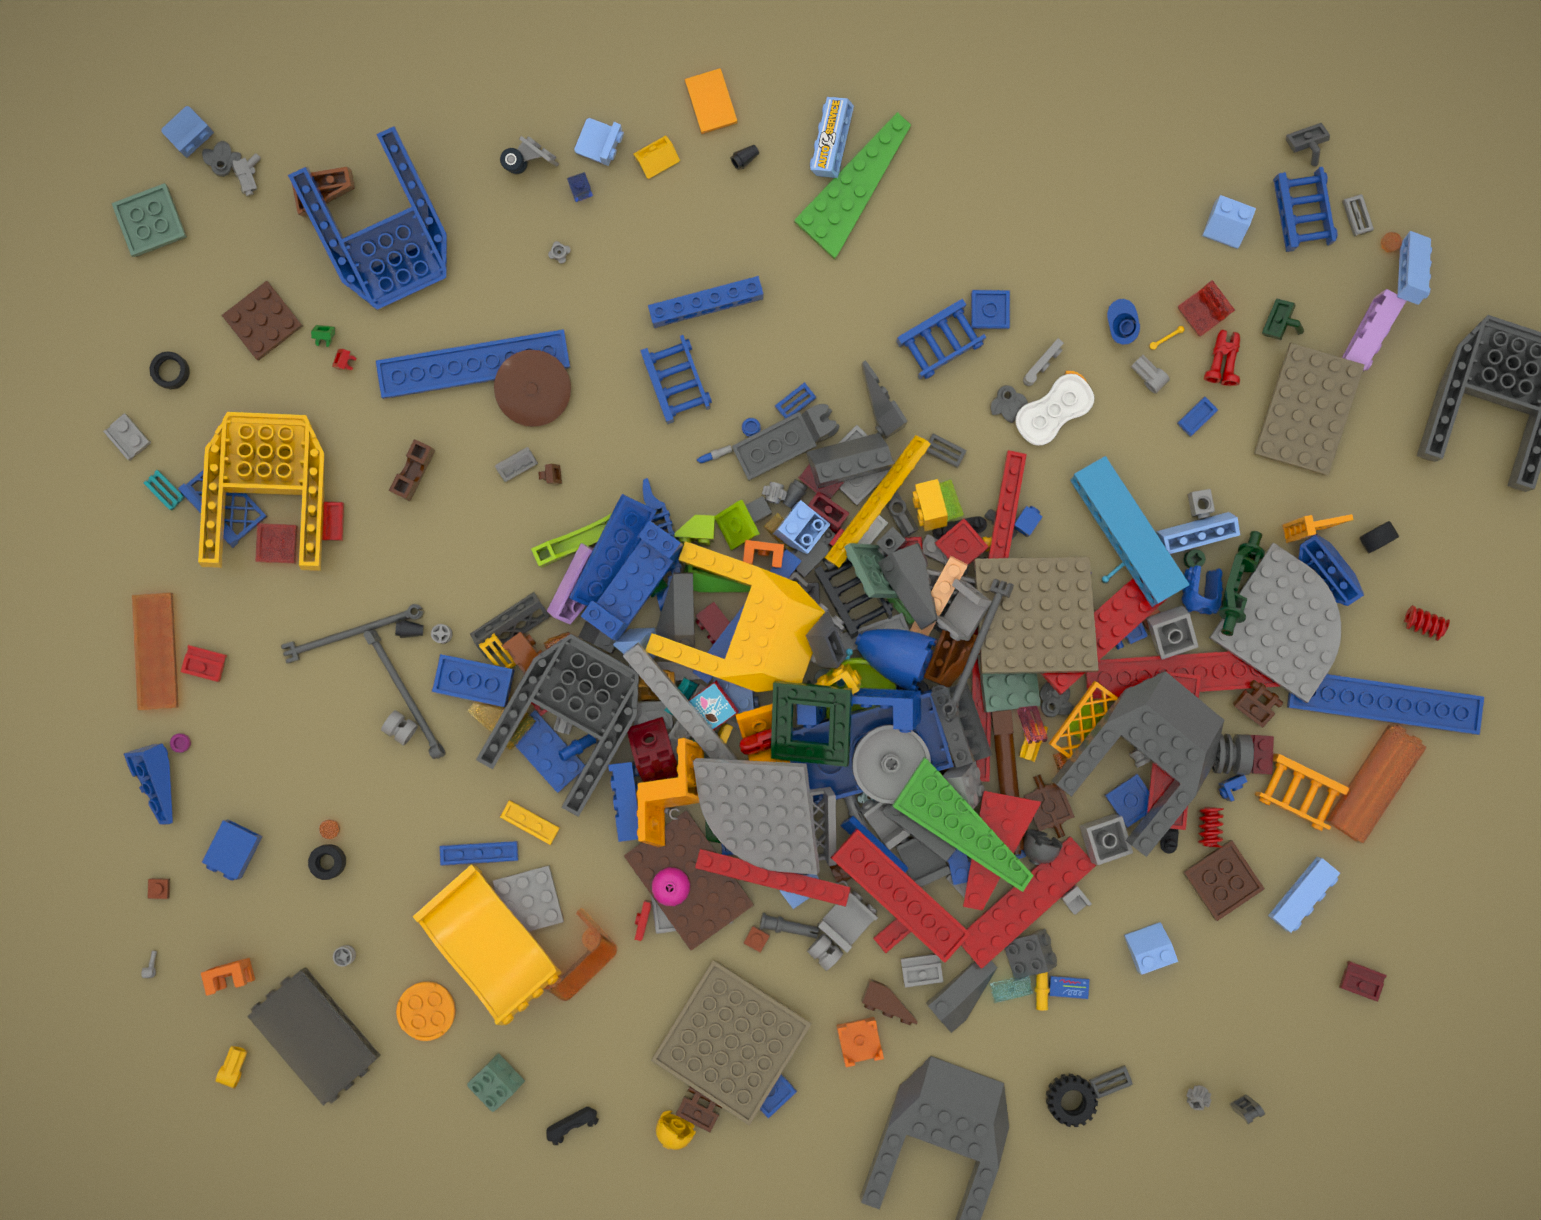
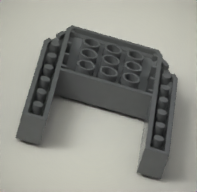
M1487 315L1457 345L1438 386L1417 456L1433 462L1443 459L1464 393L1529 414L1507 485L1508 487L1527 492L1535 489L1541 471V332Z
M569 634L533 659L476 760L491 769L495 767L528 707L533 702L599 739L561 807L579 817L637 716L639 674L631 667L578 637Z
M1166 671L1161 672L1155 677L1148 678L1142 681V683L1131 686L1123 691L1052 779V782L1072 797L1121 736L1174 779L1172 784L1125 840L1147 857L1200 790L1215 763L1224 719Z
M930 1056L898 1088L860 1195L861 1203L880 1210L906 1135L976 1160L955 1220H981L1000 1166L1009 1130L1004 1083Z

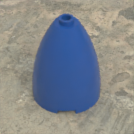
M874 629L859 634L855 644L858 645L857 649L863 658L878 673L906 690L915 691L919 688L916 686L917 682L921 683L924 679L933 656L931 648L932 645L936 646L937 639L908 630Z

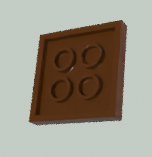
M265 281L222 314V317L258 361L303 327L268 281Z
M1229 840L1222 845L1223 847H1219L1183 871L1215 921L1220 920L1265 889L1232 840Z

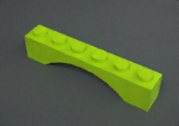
M611 514L574 532L531 548L538 566L543 568L576 553L581 543L589 547L596 544Z

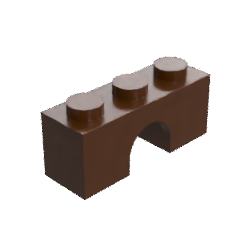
M414 439L406 454V464L402 472L396 474L389 491L411 501L436 450Z

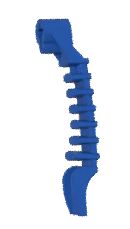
M648 478L643 479L645 504L656 511H663L654 515L652 522L665 518L666 522L657 526L662 530L667 528L668 534L675 538L669 510L666 509L664 502L659 501L653 495ZM680 555L674 562L675 564L668 570V572L671 571L672 575L668 576V587L657 595L660 611H662L673 573H681Z

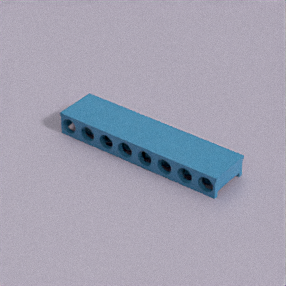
M1106 456L1074 474L1070 480L1152 607L1190 585Z

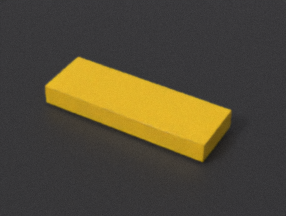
M511 800L508 801L500 818L549 845L552 844L560 829L555 824Z

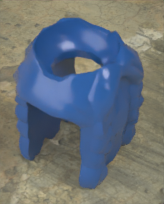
M1196 565L1186 569L1184 577L1190 585L1182 589L1183 595L1181 598L1188 612L1197 611L1200 614H1216L1222 602V570L1218 568L1216 571H1207L1205 597L1198 594L1201 566Z

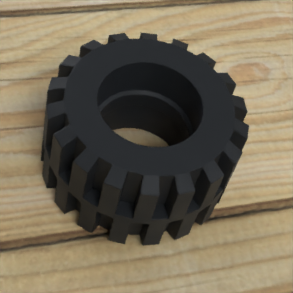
M1069 1073V1076L1061 1075L1060 1079L1056 1077L1054 1084L1050 1083L1048 1086L1050 1090L1046 1091V1104L1050 1113L1059 1123L1065 1124L1067 1127H1071V1125L1079 1127V1124L1086 1125L1085 1121L1088 1119L1091 1121L1093 1119L1091 1115L1097 1112L1095 1107L1098 1106V1101L1096 1100L1098 1097L1094 1088L1079 1075L1075 1076ZM1071 1090L1079 1091L1082 1094V1101L1079 1107L1074 1110L1063 1109L1061 1101L1064 1094Z

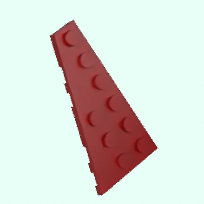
M983 791L979 816L1014 854L1041 802ZM972 858L963 907L983 911L1001 877Z

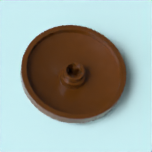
M524 350L513 354L500 366L495 377L494 393L498 406L509 419L520 425L536 427L554 421L564 412L571 396V381L564 365L553 355L541 350Z

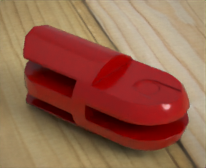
M772 728L743 738L739 744L740 751L745 755H752L771 749Z

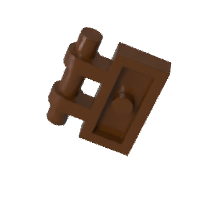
M1252 680L1250 686L1254 691L1249 693L1247 690H1244L1233 702V705L1263 728L1275 715L1271 708L1274 705L1278 708L1281 707L1283 701L1279 699L1276 693H1271L1267 690L1263 683ZM1261 695L1267 699L1264 703L1258 699Z
M689 1086L687 1091L693 1093L694 1096L692 1099L684 1096L676 1115L710 1133L719 1117V1113L713 1111L715 1105L721 1109L722 1107ZM699 1098L710 1102L708 1107L698 1103Z

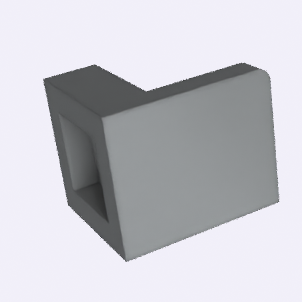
M1076 885L1061 897L1073 914H1077L1086 905H1092Z

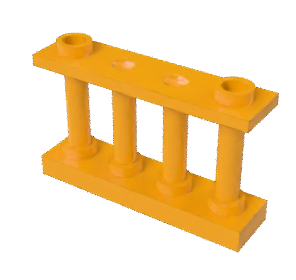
M1274 754L1273 762L1276 763L1275 766L1277 768L1265 793H1255L1256 796L1260 797L1259 801L1269 806L1272 803L1312 823L1311 827L1319 831L1323 829L1330 830L1331 826L1324 823L1336 796H1339V794L1346 795L1349 788L1281 754ZM1289 769L1293 771L1292 775L1294 777L1282 802L1272 798V795L1283 771ZM1306 777L1311 780V786L1300 810L1290 807L1289 804L1301 779ZM1324 786L1328 788L1327 792L1329 794L1317 819L1307 815V812L1318 788Z

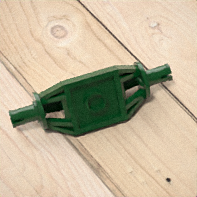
M1251 531L1248 543L1239 545L1238 553L1234 558L1221 604L1222 608L1219 610L1220 617L1224 619L1221 633L1226 636H1233L1236 623H1242L1246 620L1244 609L1247 598L1238 594L1237 591L1243 572H1256L1259 559L1265 556V551L1259 547L1263 534L1258 531Z

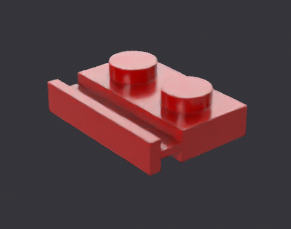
M188 645L180 672L220 682L227 655Z

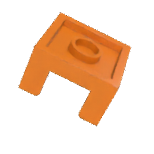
M745 540L743 562L753 565L754 552L760 556L772 554V567L781 568L784 544Z
M250 957L201 972L206 996L227 987L225 978L232 976L236 988L246 985L247 982L254 981L255 976Z
M874 1017L836 1025L846 1067L855 1066V1062L874 1058V1061L884 1059Z

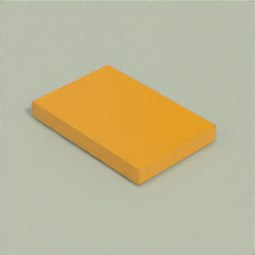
M721 68L685 79L701 134L737 123Z

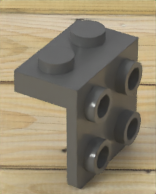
M1045 928L1037 930L1032 935L1016 938L1005 948L1015 978L1049 972L1057 966V957L1052 950L1051 938Z

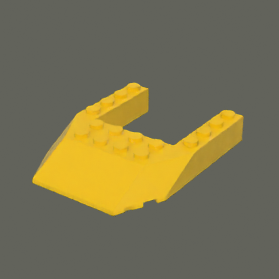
M227 412L222 419V423L217 427L210 443L208 442L205 447L198 563L201 567L222 568L226 492L302 495L299 567L301 570L321 571L324 452L307 416Z
M685 541L679 557L682 563L750 586L751 589L725 659L651 633L646 647L647 653L755 692L773 690L774 681L802 683L813 654L806 634L822 617L825 611L797 582Z

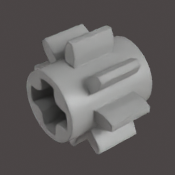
M770 482L769 486H764L762 495L766 496L765 501L773 504H779L782 500L785 501L787 492L783 490L784 485Z
M1198 1085L1194 1086L1193 1090H1188L1186 1095L1188 1097L1187 1103H1189L1191 1108L1204 1110L1205 1106H1210L1211 1093L1205 1087Z

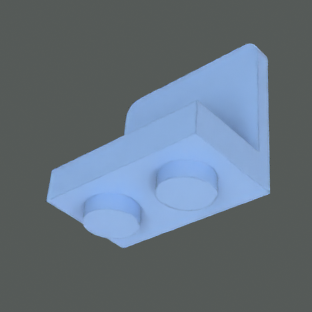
M591 118L586 119L574 148L575 153L609 166L611 160L615 158L617 144L622 141L624 135L621 124L614 122L612 126H609Z

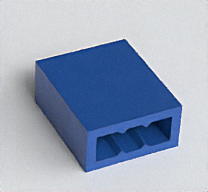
M229 819L223 820L202 863L206 864V868L213 872L218 870L224 873L223 876L229 880L240 879L243 877L263 836Z

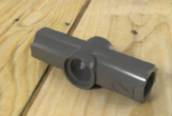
M896 491L886 506L889 514L893 517L905 538L919 529L909 513L906 503L902 500L898 491ZM899 504L902 506L903 511L896 513L892 507Z

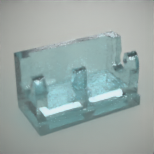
M1030 977L1011 978L989 983L994 1003L1033 994Z

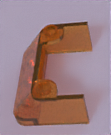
M582 908L576 914L589 927L582 935V943L588 951L561 977L558 976L559 979L554 984L547 985L544 988L563 1001L570 1000L617 953L616 943Z

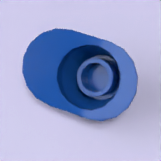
M1118 299L1109 306L1107 312L1112 338L1119 344H1130L1138 337L1140 332L1137 310L1129 300Z

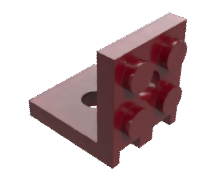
M660 717L631 726L627 735L635 765L642 781L650 782L677 778L678 763L672 750L664 718ZM648 737L654 738L652 742L645 743Z

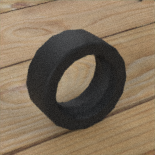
M170 351L161 352L156 355L149 367L150 376L153 381L159 386L170 390L183 386L190 374L189 365L186 360ZM171 359L180 365V373L175 380L168 382L160 377L159 368L164 361Z

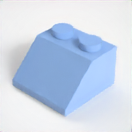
M1220 195L1214 202L1202 236L1238 249L1251 224L1256 208Z
M1161 922L1124 935L1136 970L1141 975L1178 962L1173 945Z

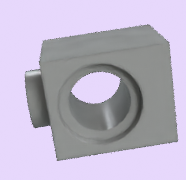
M1211 489L1187 494L1192 517L1198 516V519L1210 517V513L1215 512ZM1199 500L1204 501V510L1198 507Z

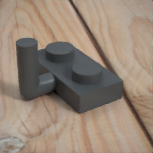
M1322 123L1286 135V141L1294 153L1310 147L1312 150L1311 165L1318 166L1320 157L1318 144L1330 140V134Z

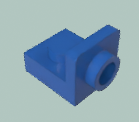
M1238 774L1220 782L1221 788H1219L1221 797L1230 802L1234 801L1231 789L1236 791L1243 788V784L1248 782L1245 775Z

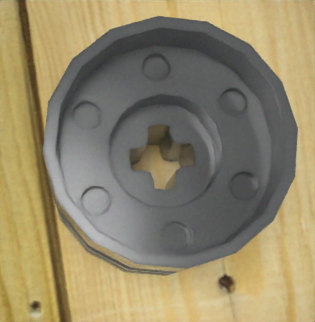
M1221 734L1215 763L1212 766L1213 772L1229 774L1232 767L1234 774L1249 775L1254 759L1252 737L1250 735L1235 734L1232 741L1230 734H1224V736Z

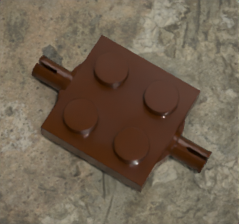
M1041 774L1034 776L1037 788L1023 796L1025 799L1041 802L1033 817L1037 830L1042 831L1047 828H1054L1058 838L1064 837L1065 833L1061 825L1066 820L1075 817L1066 794L1055 783L1044 785Z

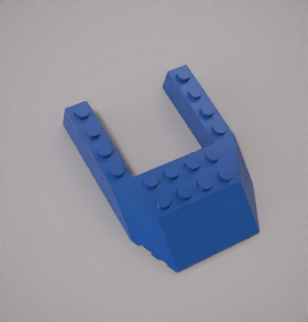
M395 126L376 135L412 207L343 238L308 167L288 175L342 283L377 310L447 278V234Z

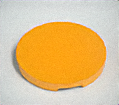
M431 981L419 982L410 986L400 997L396 1008L397 1020L401 1029L419 1041H431L445 1034L453 1024L456 1013L455 1002L450 992L442 985Z

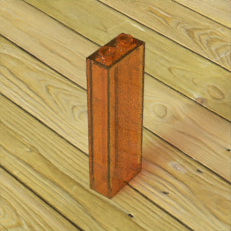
M1400 725L1387 726L1348 785L1349 790L1347 794L1340 797L1325 820L1358 843L1365 842L1427 748L1422 744L1423 741L1413 735L1412 737L1406 734L1407 730Z

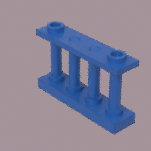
M1319 167L1314 172V176L1290 180L1287 178L1286 172L1278 173L1273 181L1286 252L1294 251L1299 247L1300 242L1325 238L1327 246L1332 245L1336 241L1338 233L1333 224L1326 185L1328 177L1327 173L1324 172V168ZM1316 183L1318 194L1296 198L1290 196V187ZM1319 202L1321 213L1302 216L1293 215L1292 208L1294 205ZM1323 221L1324 231L1301 235L1296 232L1295 226L1297 224Z
M963 298L897 337L896 342L899 347L903 345L908 347L921 367L922 372L918 375L919 379L923 377L925 379L930 378L938 368L972 348L976 350L984 345L985 334L977 337L963 314V310L966 307ZM952 316L958 319L971 340L970 343L963 347L960 346L947 324V319ZM935 326L942 329L955 352L947 357L944 356L931 334V329ZM920 335L926 339L939 360L930 367L914 343L915 338Z
M684 335L680 336L681 344L654 354L653 352L649 353L648 348L640 350L667 425L674 422L673 417L679 412L704 404L706 410H709V404L712 403L709 392H704L689 352L692 350L689 339L685 340ZM685 351L688 359L687 362L662 371L655 370L654 363H657V360ZM691 368L695 379L668 389L666 387L662 388L660 381H663V378ZM698 386L701 397L676 406L668 405L666 399L670 398L669 396Z

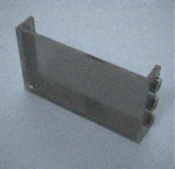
M305 967L292 978L290 976L286 977L280 983L282 987L277 991L275 989L270 991L265 996L267 1000L262 1004L260 1001L250 1009L252 1013L247 1017L324 1106L327 1102L332 1104L340 1097L338 1093L342 1089L347 1091L355 1084L353 1080L357 1076L362 1078L369 1072L368 1066L379 1058L381 1054Z

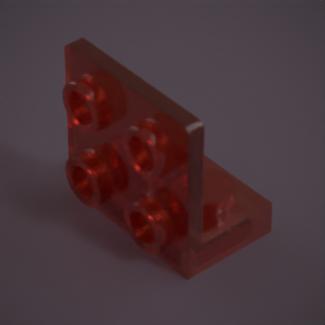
M1213 280L1178 306L1179 311L1199 337L1235 311Z

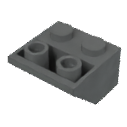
M825 612L806 634V638L819 667L838 668L847 657V654L830 613Z

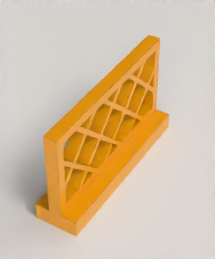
M1350 514L1319 521H1313V516L1309 515L1283 524L1286 543L1315 535L1318 530L1332 528L1354 520L1353 515Z
M1094 681L1049 744L1064 756L1070 758L1073 755L1072 749L1078 748L1081 745H1072L1070 735L1080 734L1082 743L1084 741V733L1091 732L1096 726L1095 717L1104 716L1108 711L1106 701H1116L1118 697ZM1096 688L1101 690L1102 699L1093 700L1092 693ZM1103 702L1104 712L1095 714L1093 704ZM1090 704L1091 715L1081 716V708L1084 705ZM1091 718L1092 728L1083 730L1082 719ZM1078 720L1079 730L1070 732V723ZM1067 736L1068 746L1059 747L1056 745L1060 737Z

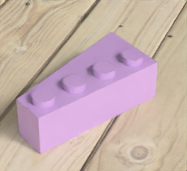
M1388 289L1374 297L1342 358L1364 364L1363 371L1368 370L1373 363L1371 359L1380 350L1383 339L1388 335L1406 300L1398 298L1397 294Z
M583 543L580 544L547 609V612L554 618L571 624L584 609L585 605L570 599L569 596L594 548Z

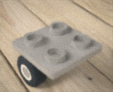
M521 136L519 139L522 143L518 149L507 148L500 156L502 167L513 174L523 173L528 166L529 160L540 157L545 158L556 167L559 165L555 161L556 156L545 148L540 150L542 146L529 136L526 139Z

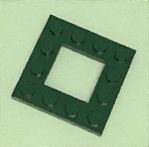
M774 681L771 759L848 767L852 688ZM794 704L830 707L829 743L792 740Z

